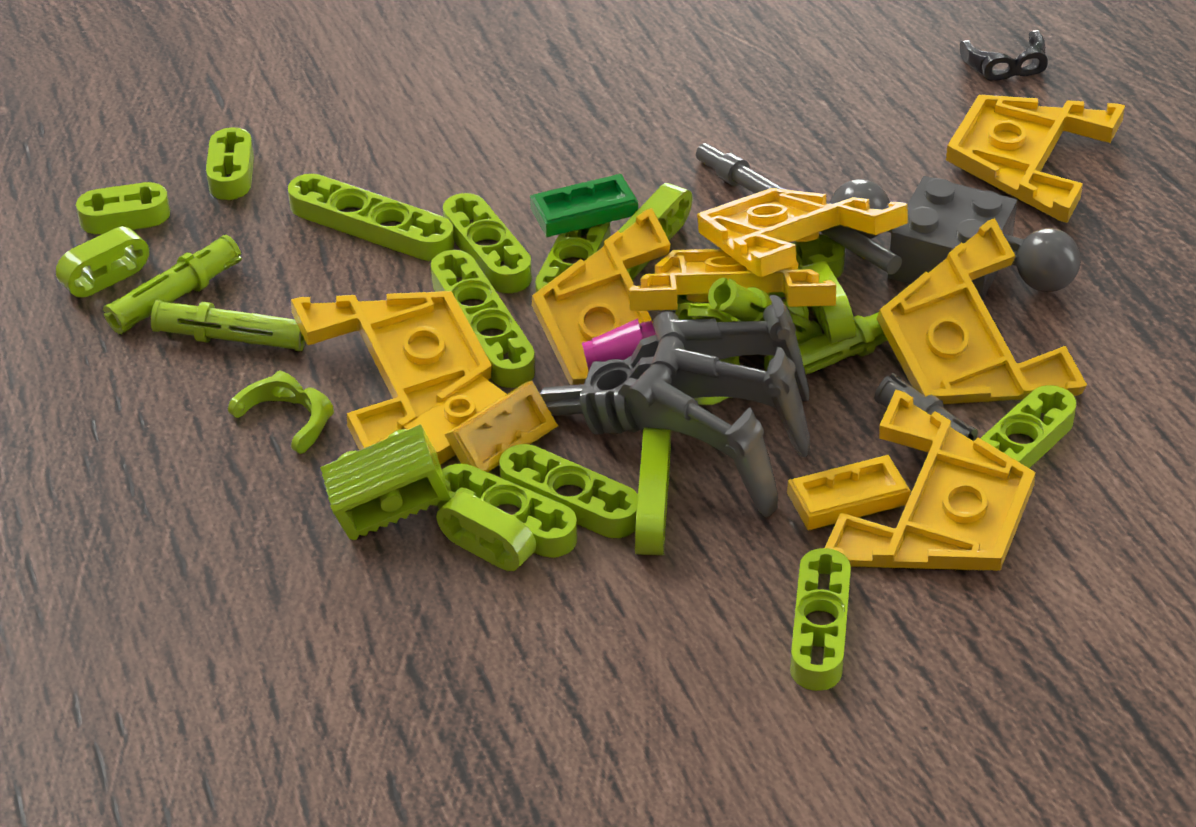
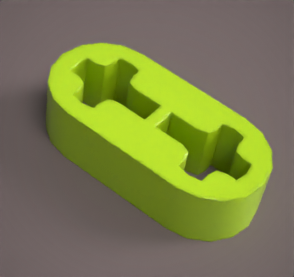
M235 127L224 128L215 132L209 140L206 173L209 191L215 198L221 200L238 199L247 194L251 188L254 154L251 135L246 130Z
M153 182L91 190L82 194L76 202L79 224L84 231L91 234H104L118 227H129L132 230L160 225L170 216L167 191L162 185Z
M129 227L115 228L66 252L58 261L56 277L76 297L93 295L140 271L149 257L148 244Z
M458 492L437 511L438 525L449 540L500 569L515 571L536 550L535 538L522 521L470 493Z

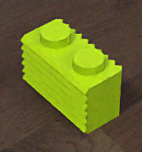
M421 424L408 430L395 431L383 441L359 451L346 452L336 461L320 467L325 481L326 492L329 496L330 507L346 535L351 540H357L359 535L367 536L369 531L377 532L379 526L387 527L389 522L397 523L399 518L407 519L409 514L417 515L420 509L427 510L430 505L437 506L439 501L447 502L450 497L436 450Z

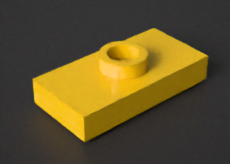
M481 376L404 425L403 429L408 430L421 424L436 450L441 465L456 455L444 434L507 395V393Z
M531 380L517 387L444 435L461 464H469L489 472L500 465L499 460L505 450L519 444H532L556 428L558 424Z
M889 455L788 480L787 494L807 530L835 524L840 512L858 518L904 506L907 504L911 492Z

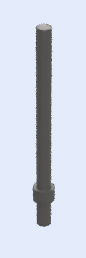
M703 143L697 148L696 158L716 170L717 176L732 186L741 185L754 194L770 188L784 189L750 169L749 163L734 153L724 154L707 143ZM837 225L820 231L821 234L888 274L896 273L901 267L902 259L900 256L852 228Z

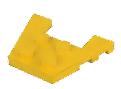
M978 95L947 145L946 161L1053 218L1068 223L1081 199L1083 183L1040 171L1063 131L1111 143L1123 121L1125 105L1107 103L1106 110L1084 109V101L1067 100L1063 108L1038 106V98Z
M770 188L697 213L698 231L756 276L764 277L797 265L796 245L790 242L813 241L819 238L820 231L837 225L878 235L907 224L908 205L900 202H890L888 204L889 208L883 210L870 209L869 199L856 197L835 204H827L826 194Z
M652 208L639 214L636 217V222L622 233L617 231L606 239L604 246L585 261L582 259L578 260L532 295L534 312L570 385L584 384L589 372L582 342L590 341L592 338L637 318L639 323L652 320L648 311H630L629 288L634 283L627 271L631 267L669 254L671 244Z
M995 218L984 223L978 232L964 244L961 242L948 253L947 258L929 273L926 271L879 310L877 321L911 386L925 396L931 394L943 401V404L1022 400L1034 389L1046 385L1062 387L1071 392L1073 396L1083 394L1087 383L1066 346L1022 363H1016L975 288L972 280L1011 266L1015 258V254Z
M722 249L672 250L655 265V274H645L640 279L641 288L635 285L629 288L630 311L678 310L677 295H687V300L693 302H709V290L712 284L720 278H727L728 281L730 278L746 289L756 287L768 295L772 292H783L788 307L836 305V283L831 280L819 283V273L811 269L798 270V262L797 265L764 277H759Z
M452 291L386 294V300L358 301L355 295L336 296V302L311 303L310 297L291 299L293 317L308 346L359 331L393 398L347 413V426L359 450L387 439L395 431L402 430L404 425L481 376L487 380L491 378L492 364Z
M895 390L880 423L879 438L928 452L896 528H891L840 512L825 548L834 549L844 554L848 558L851 567L1000 571L1033 490L1036 472L979 437L972 441L951 428V420L936 411L931 415L913 404V397L903 391Z

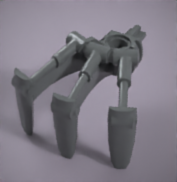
M770 295L772 304L764 310V321L716 322V319L679 320L678 316L673 312H662L653 320L656 335L640 340L632 356L625 360L611 359L606 362H592L584 384L543 387L541 390V397L552 416L583 414L589 429L595 435L604 433L621 434L624 431L635 433L644 428H659L692 436L717 448L734 460L758 511L766 518L770 517L778 508V491L770 457L763 438L764 429L760 421L756 419L752 409L749 407L733 425H730L699 407L698 402L694 398H741L774 407L797 454L805 458L810 450V434L802 401H809V385L795 333V325L787 306L776 295ZM760 354L775 356L770 360L767 371L720 361L721 359L741 355Z

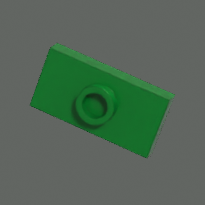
M616 174L530 195V209L547 238L632 217L638 210V200L622 174Z

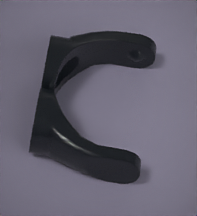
M1039 30L1029 32L1030 48L1023 51L1015 59L1004 53L979 51L973 47L969 40L960 42V55L964 62L983 74L987 80H1003L1013 76L1035 75L1045 71L1048 65V58L1045 55V40ZM1033 58L1031 64L1021 67L1024 61ZM995 64H1008V67L1004 70L992 69Z

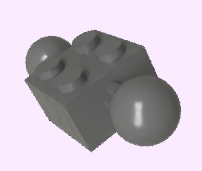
M923 176L907 204L908 223L886 231L891 233L890 251L902 259L899 270L894 274H888L887 278L908 284L913 283L926 271L929 273L947 258L950 251L961 242L963 244L978 232L984 223L994 218L1015 254L1012 265L1017 266L1022 280L1035 290L1054 292L1068 286L1079 272L1081 255L1074 239L1058 229L1044 228L1036 230L1025 239L1014 237L1013 231L1018 199L1002 196L993 191H982L955 184L946 179H936L928 176ZM856 179L841 185L834 192L829 203L835 204L852 197L869 199L870 209L883 210L889 208L890 200L886 192L878 184L869 180ZM854 229L869 239L878 236ZM999 270L972 280L982 300H984Z

